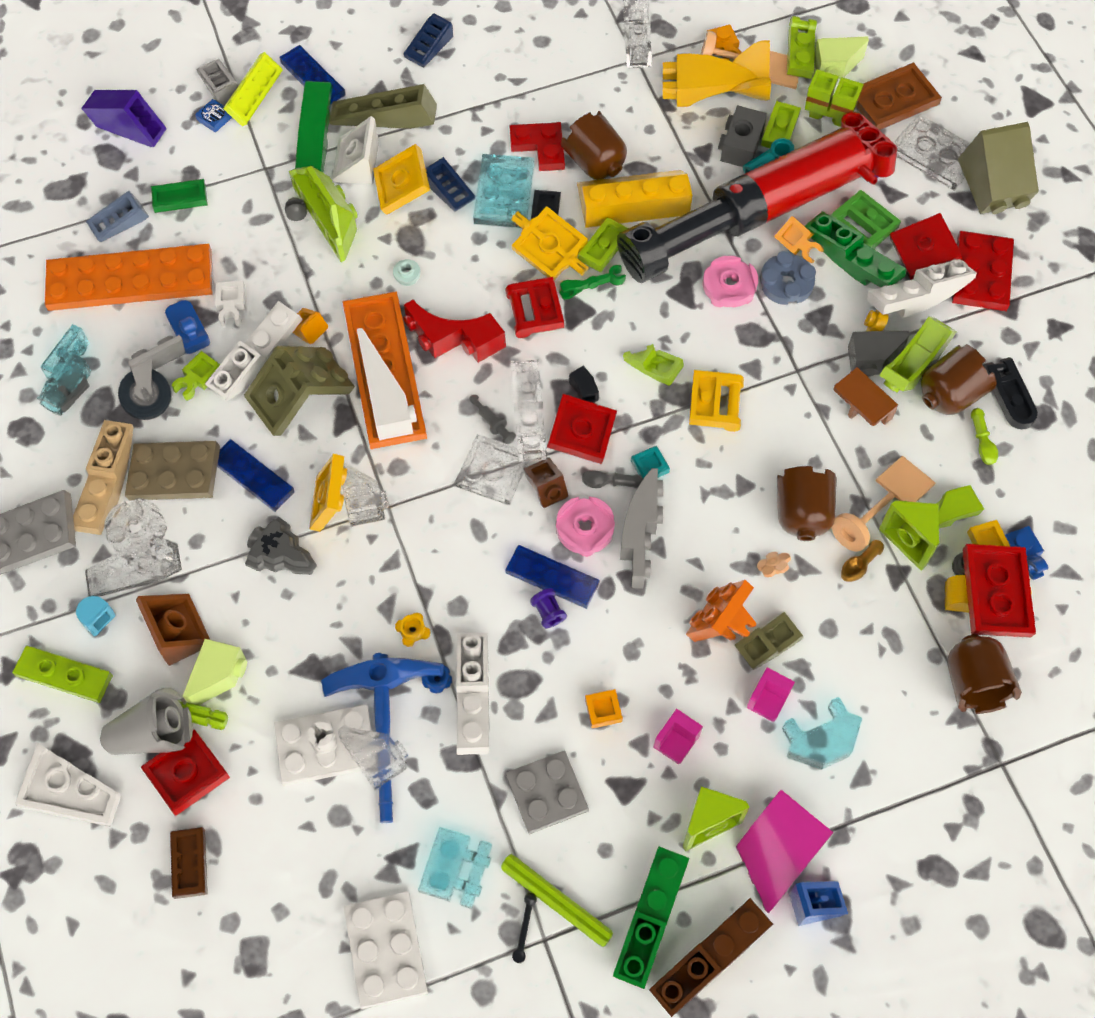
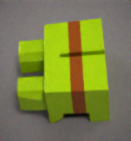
M816 69L808 87L805 110L809 111V117L817 120L823 118V116L833 118L832 122L834 125L841 127L843 115L854 112L864 84L841 77L834 93L839 76Z

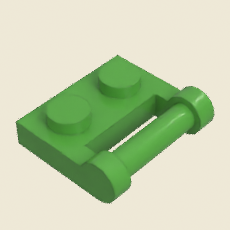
M859 190L830 215L864 235L844 219L846 216H849L872 235L870 238L864 235V244L874 250L890 233L897 230L901 223V220L862 190Z

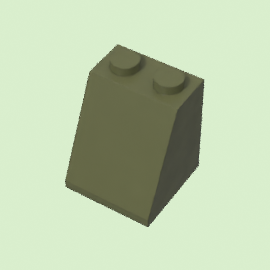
M1028 121L980 131L958 158L980 214L989 212L998 214L1013 207L1015 209L1024 208L1031 203L1030 200L1039 192Z

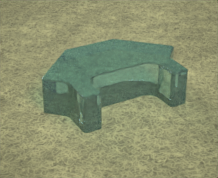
M836 697L830 701L827 707L833 717L831 721L809 731H802L794 718L785 721L782 730L790 743L787 758L823 770L850 757L854 750L862 717L849 713L840 697Z

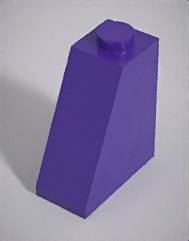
M94 90L81 108L97 128L149 147H155L167 129L137 90Z

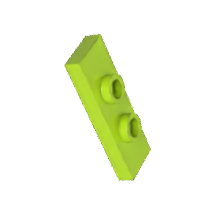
M27 645L12 672L16 677L97 703L101 702L113 677L109 671Z

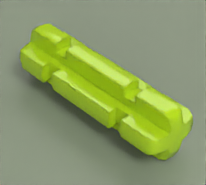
M178 700L183 709L188 707L192 723L206 727L210 724L211 728L225 729L228 722L226 712L214 710L213 712L211 708L191 703L183 704V701Z

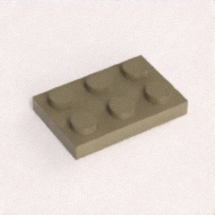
M217 441L134 444L125 497L129 501L213 498L220 445Z

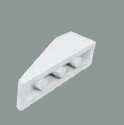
M363 328L357 329L379 440L413 434L411 423L417 422L414 405L408 406L405 393Z

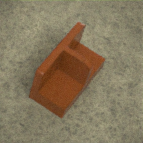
M858 367L836 383L833 388L851 406L848 417L852 419L859 414L871 426L877 425L880 421L886 425L893 419L898 404Z

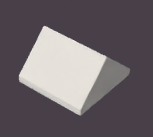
M372 116L339 138L332 175L334 182L373 184V168L376 165L379 140L375 118Z

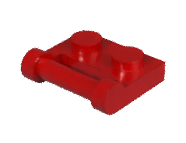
M553 277L513 283L505 288L506 296L511 301L516 323L514 331L517 338H526L533 333L564 328V318ZM528 294L534 317L532 321H526L521 300L522 295Z

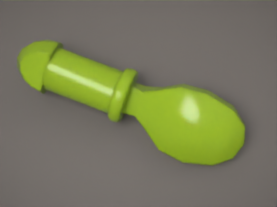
M974 408L971 411V419H973L976 430L975 436L979 439V454L986 465H992L998 460V449L988 439L990 432L987 430L984 411L980 408Z

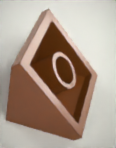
M189 594L138 596L136 598L138 607L156 647L168 666L199 652L204 639L210 640Z

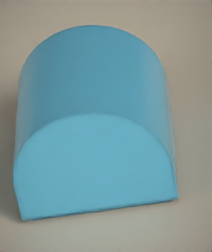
M98 596L84 598L76 609L77 618L94 637L116 615L110 605Z

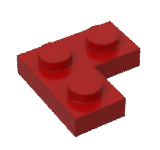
M561 122L509 125L511 152L537 151L539 171L565 170L564 149L561 147Z

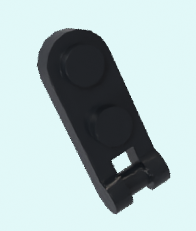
M1008 357L1001 359L999 363L988 362L982 364L987 370L988 375L992 372L995 375L997 384L993 392L1008 423L1020 430L1030 428L1037 418L1038 411L1013 359Z

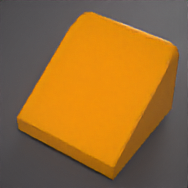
M302 308L297 314L303 320L292 333L306 343L313 344L328 329V324L319 312Z

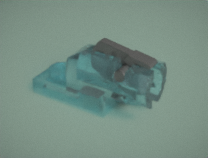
M74 324L71 325L40 366L47 381L37 399L40 400V404L44 408L59 416H62L90 386L87 379L92 371L86 360L80 357L84 355L90 343L83 329Z

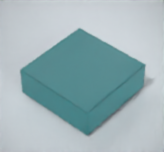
M657 445L631 456L632 465L643 479L652 468L658 469V478L670 472V467Z

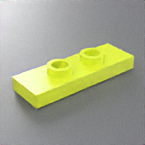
M265 52L261 53L223 109L241 126L246 125L283 69Z

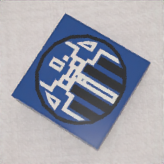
M214 99L195 114L197 121L215 133L232 117L223 109L224 106Z

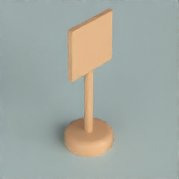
M707 31L701 50L702 55L713 56L714 54L734 60L740 55L715 48L716 33ZM770 51L769 77L771 83L796 89L798 76L787 75V55Z
M901 456L875 480L889 493L862 518H858L850 513L838 515L832 526L834 536L848 550L854 552L862 551L870 541V533L866 523L894 497L899 501L917 502L936 483L904 456Z

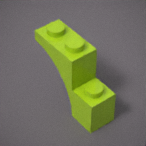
M928 316L906 348L895 360L885 366L879 376L885 379L883 384L897 393L899 390L908 391L914 389L931 363L940 358L957 331L935 317Z

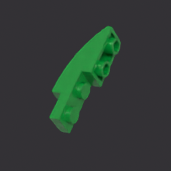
M822 211L805 225L814 234L811 239L822 245L824 248L823 252L835 264L864 286L872 282L881 288L897 284L906 276V268L864 244V235Z
M658 846L612 977L645 989L687 868L689 857Z

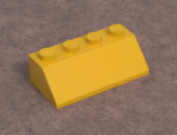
M682 170L577 182L585 228L601 226L607 217L621 224L678 217L691 210L693 196L688 174Z

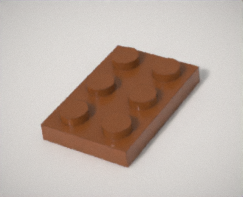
M913 62L863 83L864 85L856 108L860 114L881 130L939 105L942 97Z

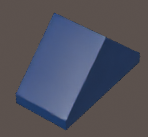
M838 881L800 882L795 884L789 892L798 926L848 914Z

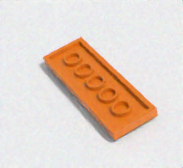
M210 244L46 260L45 306L48 311L213 294L212 251Z
M397 291L342 301L370 449L427 439ZM363 328L405 393L408 406L414 405L417 422L411 423L413 434L379 440L357 329Z

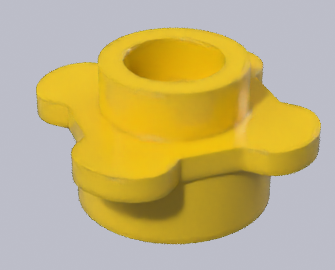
M871 310L864 322V325L867 326L866 331H883L888 322L889 315H883L878 310Z
M420 613L407 615L395 624V629L401 633L403 637L402 643L406 647H412L418 640L428 639L431 634L430 629L425 627L423 615ZM412 627L416 629L414 632L410 631Z

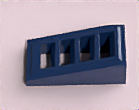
M433 13L403 53L404 57L424 68L454 37L452 23ZM417 50H420V51L424 52L425 54L422 55V54H420V53H418V52H416V51H417Z
M444 157L426 168L430 189L454 212L475 200L476 196ZM442 174L443 177L438 180L436 177ZM449 180L451 183L444 187L442 184ZM454 187L458 189L451 194L448 193ZM460 194H463L465 196L458 202L454 200V198Z

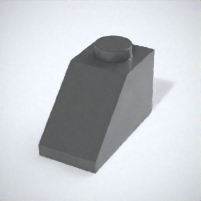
M909 331L853 332L848 344L851 371L858 367L868 377L880 375L884 367L890 364L904 350L910 336Z

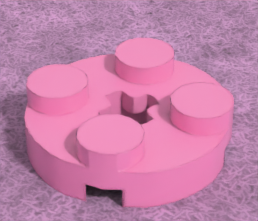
M737 256L716 258L711 262V266L705 270L703 276L704 292L716 307H738L748 304L753 300L758 286V274L754 266L750 263L747 265L741 262V258ZM726 278H731L732 281H737V283L728 285L725 283Z
M590 496L589 499H579V497L568 500L559 509L556 534L560 542L570 551L588 557L604 549L613 538L615 529L614 515L611 508L604 501ZM588 520L592 522L590 530H581L578 523L579 521L587 522Z

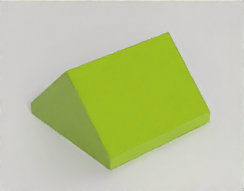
M895 500L891 503L879 530L921 571L927 566L939 545V504Z
M701 786L683 842L685 852L742 824L750 808L747 801Z

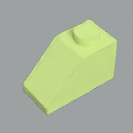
M868 36L817 39L814 59L815 68L839 76L838 79L844 78L864 58L869 41Z
M204 639L183 693L186 702L201 705L235 687L238 678L243 677L247 667V660L241 648Z

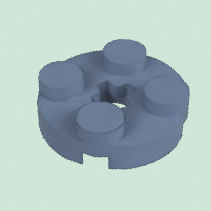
M781 251L777 256L770 258L762 268L760 275L762 290L766 297L781 305H788V302L797 301V304L808 299L813 292L816 269L804 258L793 255L789 251ZM783 276H790V277H792V279L794 280V282H792V281H790V280L787 281V283L784 282V281H783Z

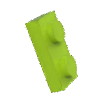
M776 101L763 135L761 146L771 148V144L779 138L791 140L801 107Z
M607 217L580 251L578 259L601 273L618 251V234L629 228Z

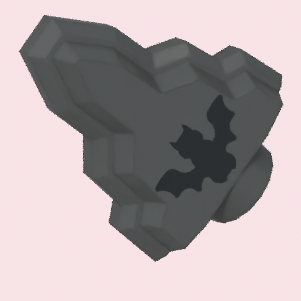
M280 517L273 519L266 528L256 527L248 538L247 547L250 548L245 566L260 572L263 569L278 572L286 569L294 574L312 575L317 567L310 553L299 546V538L291 532L290 524Z

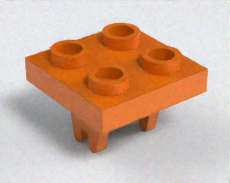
M746 580L736 583L730 582L720 588L715 587L706 597L708 603L704 609L699 610L689 622L691 627L686 635L694 642L717 636H723L728 640H735L736 635L732 631L743 637H748L750 632L745 626L755 627L756 622L743 607V603L754 587Z

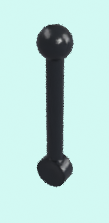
M527 893L524 897L526 907L518 947L512 954L513 961L517 964L523 963L526 959L524 946L532 906L537 902V897L534 893Z

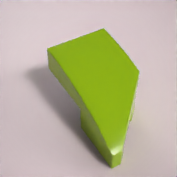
M654 344L646 346L647 349L633 354L627 351L623 354L624 361L632 367L668 386L672 384L684 367L682 358L661 350L655 351Z

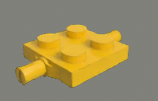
M546 206L538 216L530 221L519 211L512 216L511 221L522 228L521 235L511 245L512 250L547 278L553 277L555 281L569 267L573 268L581 276L587 272L589 267L577 257L579 252L588 243V238Z

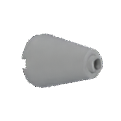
M169 688L159 689L104 725L100 735L101 746L111 755L164 753L183 750L185 743L190 742L192 738L193 724L191 713L188 707L182 708L178 700L183 698L179 693Z

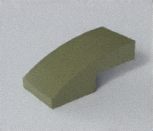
M783 612L760 629L758 627L748 637H744L734 646L752 670H755L794 646L804 637L788 615Z

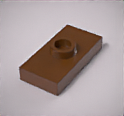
M198 827L170 831L172 897L180 899L208 895L205 829Z

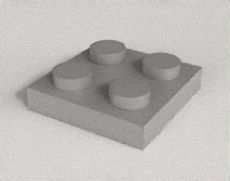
M565 750L506 772V778L529 835L589 812L588 805Z

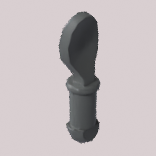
M586 471L582 476V482L591 488H601L609 483L613 487L628 486L638 488L643 480L638 474L624 475L617 474L616 472L606 474L602 471Z

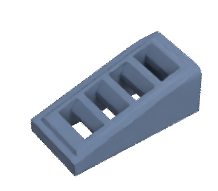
M127 191L88 219L86 223L97 240L103 242L149 218V215L139 200L130 191ZM113 217L115 222L111 224L109 219ZM102 222L106 226L104 230H102L99 226V224Z

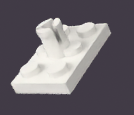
M367 704L274 722L280 776L283 786L378 768Z

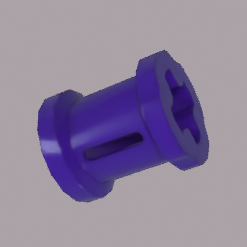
M552 588L542 590L530 599L532 607L537 608L542 618L541 624L545 629L552 628L567 618L566 612L559 607L555 599L556 593Z

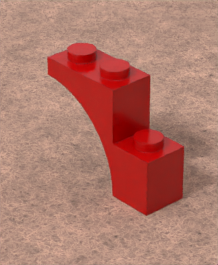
M414 299L404 304L406 316L403 317L407 328L411 332H416L422 349L424 351L429 350L434 358L461 345L468 356L472 354L477 363L506 348L505 331L491 313L469 320H449L427 312Z

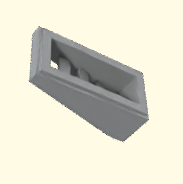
M216 59L196 70L213 98L225 106L238 87V84L220 59Z

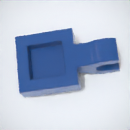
M1030 526L1005 534L1010 546L1026 547L1030 578L1035 580L1043 577V571L1048 570L1049 567L1044 558L1041 557L1044 549Z

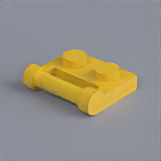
M694 370L689 425L724 428L730 432L740 430V389L744 387V377L739 374ZM721 386L729 388L727 415L719 414Z

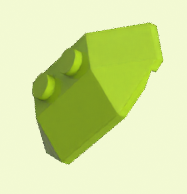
M308 166L290 170L289 174L293 189L305 203L306 209L340 262L345 261L357 232L355 219L358 218L353 204H347L345 194L339 184L335 186L328 175L316 168Z

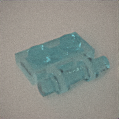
M439 827L418 888L419 893L450 902L455 889L463 892L459 905L472 909L475 897H479L482 890L480 882L484 870L489 868L491 857H489L492 844L480 841L477 852L468 849L471 840L469 835ZM464 861L472 864L468 880L458 878Z

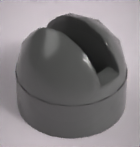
M298 197L288 199L285 203L287 218L291 221H300L306 217L307 209L302 199Z

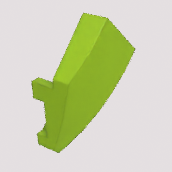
M971 485L947 491L942 495V499L936 503L939 504V529L951 526L956 520L978 516L985 510Z

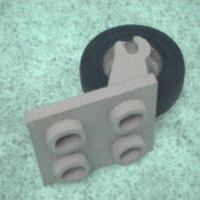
M180 335L174 338L173 336H167L158 341V346L148 351L147 349L139 350L131 356V360L127 361L131 372L126 374L120 382L118 399L122 408L130 416L141 420H150L160 416L168 408L171 401V388L167 379L155 369L185 354L183 340Z

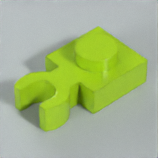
M200 351L182 369L185 377L177 378L172 383L173 391L177 393L181 388H187L182 395L186 401L192 399L198 386L203 390L207 388L205 383L220 364L203 351Z

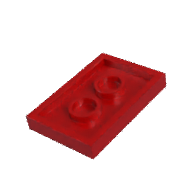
M960 231L957 237V245L963 255L962 261L977 274L976 278L952 295V303L1007 312L1010 306L1014 239Z
M966 544L962 551L971 635L1033 637L1036 634L1026 547Z

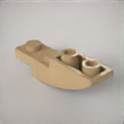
M104 420L86 466L89 475L73 514L75 531L102 535L108 516H114L130 457L134 428L132 424Z

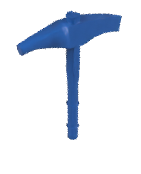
M380 652L372 656L373 660L361 662L334 672L322 679L321 683L324 697L349 689L364 688L374 691L380 823H392V804L394 803L392 802L389 689L423 676H443L444 665L443 663L424 660L388 658L387 654Z

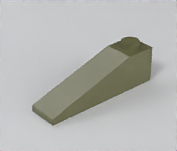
M425 84L333 101L329 123L331 125L357 126L372 116L375 118L376 127L412 129L434 125L437 103Z

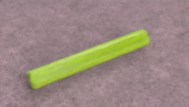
M510 854L505 858L501 869L528 891L534 893L536 897L598 945L604 947L608 944L613 936V931L516 856Z

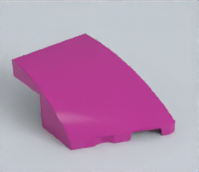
M783 790L777 793L736 846L742 862L745 863L748 869V875L752 884L755 885L763 902V908L768 914L833 834V831Z

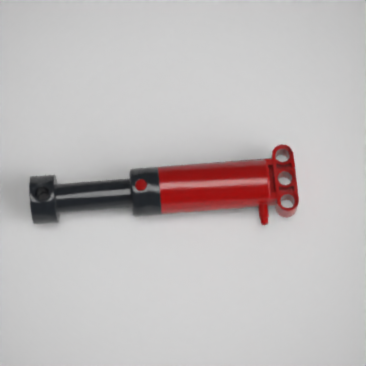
M856 112L846 113L841 118L840 129L718 186L713 191V201L655 229L648 222H642L620 232L617 236V245L621 259L632 278L638 283H644L668 270V258L724 231L738 237L861 177L871 185H874L878 181L876 176H891L895 172L897 146L862 114Z

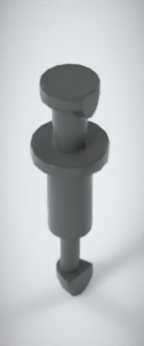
M471 395L470 401L479 408V414L490 425V432L493 435L500 434L503 437L502 441L504 444L512 443L516 438V434L509 432L505 428L507 421L504 418H498L488 406H483L478 401V395Z

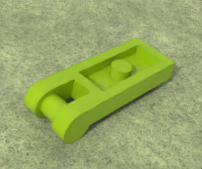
M791 16L788 28L787 75L812 78L814 73L817 20L808 19V21L800 20L798 16Z

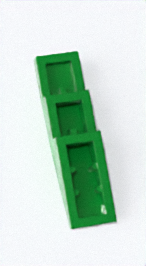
M305 81L298 129L295 169L312 166L321 172L324 171L328 148L327 133L330 121L331 82Z

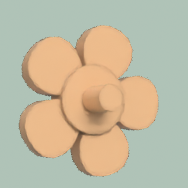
M776 551L766 555V559L758 562L757 568L759 571H762L764 577H772L789 569L788 562L791 560V557L785 552L778 554Z

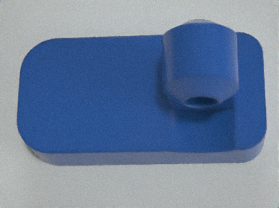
M182 300L166 308V317L175 335L181 336L186 354H192L210 345L208 334L189 301Z

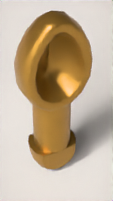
M873 540L860 556L849 558L842 566L841 578L846 582H853L862 578L867 572L868 564L877 555L882 554L884 550L883 542Z

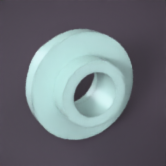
M401 260L393 268L394 278L401 285H413L420 277V267L413 260Z

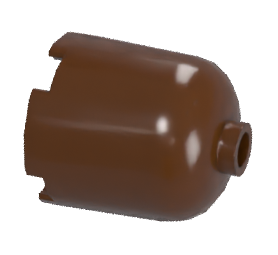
M598 111L597 115L594 116L589 112L570 126L572 133L567 139L565 137L562 138L561 147L584 173L592 179L600 180L618 175L623 169L622 165L627 156V146L601 111Z
M968 344L963 347L957 345L928 368L922 376L920 384L923 393L922 400L929 409H935L942 414L955 415L994 390L997 384L993 372L988 375L987 370L982 365L986 362V359Z
M797 466L785 469L784 476L777 475L778 520L785 532L797 536V539L800 541H813L815 537L823 535L834 525L837 477L834 472L825 469V474L813 472V466Z
M972 634L964 637L961 642L950 650L947 666L956 702L961 712H966L967 708H973L976 714L991 713L1006 708L1005 701L1012 697L1016 700L1020 698L1022 691L1009 656L1002 643L997 639Z

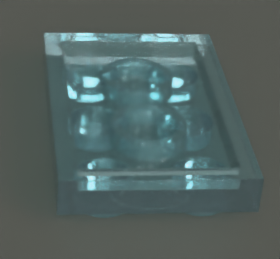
M482 154L473 216L474 224L521 228L511 221V218L519 211L528 219L535 158Z

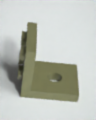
M276 346L244 394V397L273 436H281L309 395L350 394L355 386L348 378L347 372L338 365L332 353L325 347ZM276 389H277V391H278V400H277V401L275 400V397H274V393H275V390H276Z

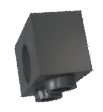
M737 105L734 115L729 114L725 126V130L728 132L726 135L722 134L719 141L718 150H722L721 162L743 167V165L754 159L764 132L767 113Z

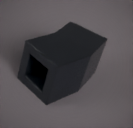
M584 365L569 374V384L577 392L579 399L591 403L599 400V391L594 377Z

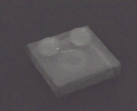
M477 434L455 480V487L510 505L524 474L523 468L527 467L531 458V453Z

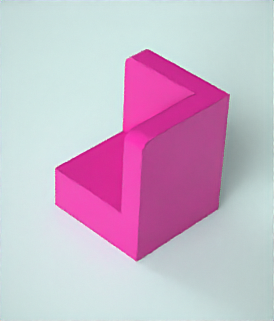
M767 667L749 700L747 709L775 722L795 681Z
M676 708L655 738L653 748L676 764H681L700 737L703 726Z

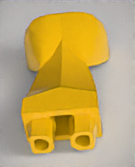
M762 40L752 44L738 55L733 62L710 55L677 54V62H663V80H677L663 82V99H677V107H689L705 98L731 91L758 100H770V40Z

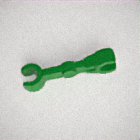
M613 265L609 269V273L590 276L582 281H562L559 293L562 299L567 300L585 289H594L598 285L610 282L616 286L622 285L626 280V275L615 276L614 274L621 273L622 266Z

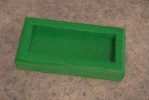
M204 179L151 186L152 206L155 213L208 205Z

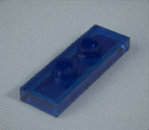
M301 45L296 46L279 57L281 64L303 86H305V81L331 82L332 95L330 105L333 101H337L346 95L345 89Z
M232 439L220 449L217 467L272 511L276 512L295 493L294 488Z
M521 545L517 546L505 569L506 574L542 590L552 588L556 596L585 609L588 608L600 583L599 579Z

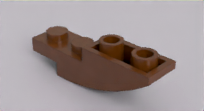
M749 898L705 940L693 948L657 981L649 991L667 1013L673 1017L774 924L755 902Z

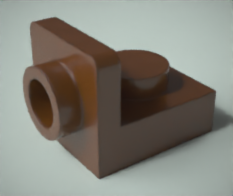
M550 457L523 468L525 476L537 492L539 502L543 508L568 498L569 495L564 476Z

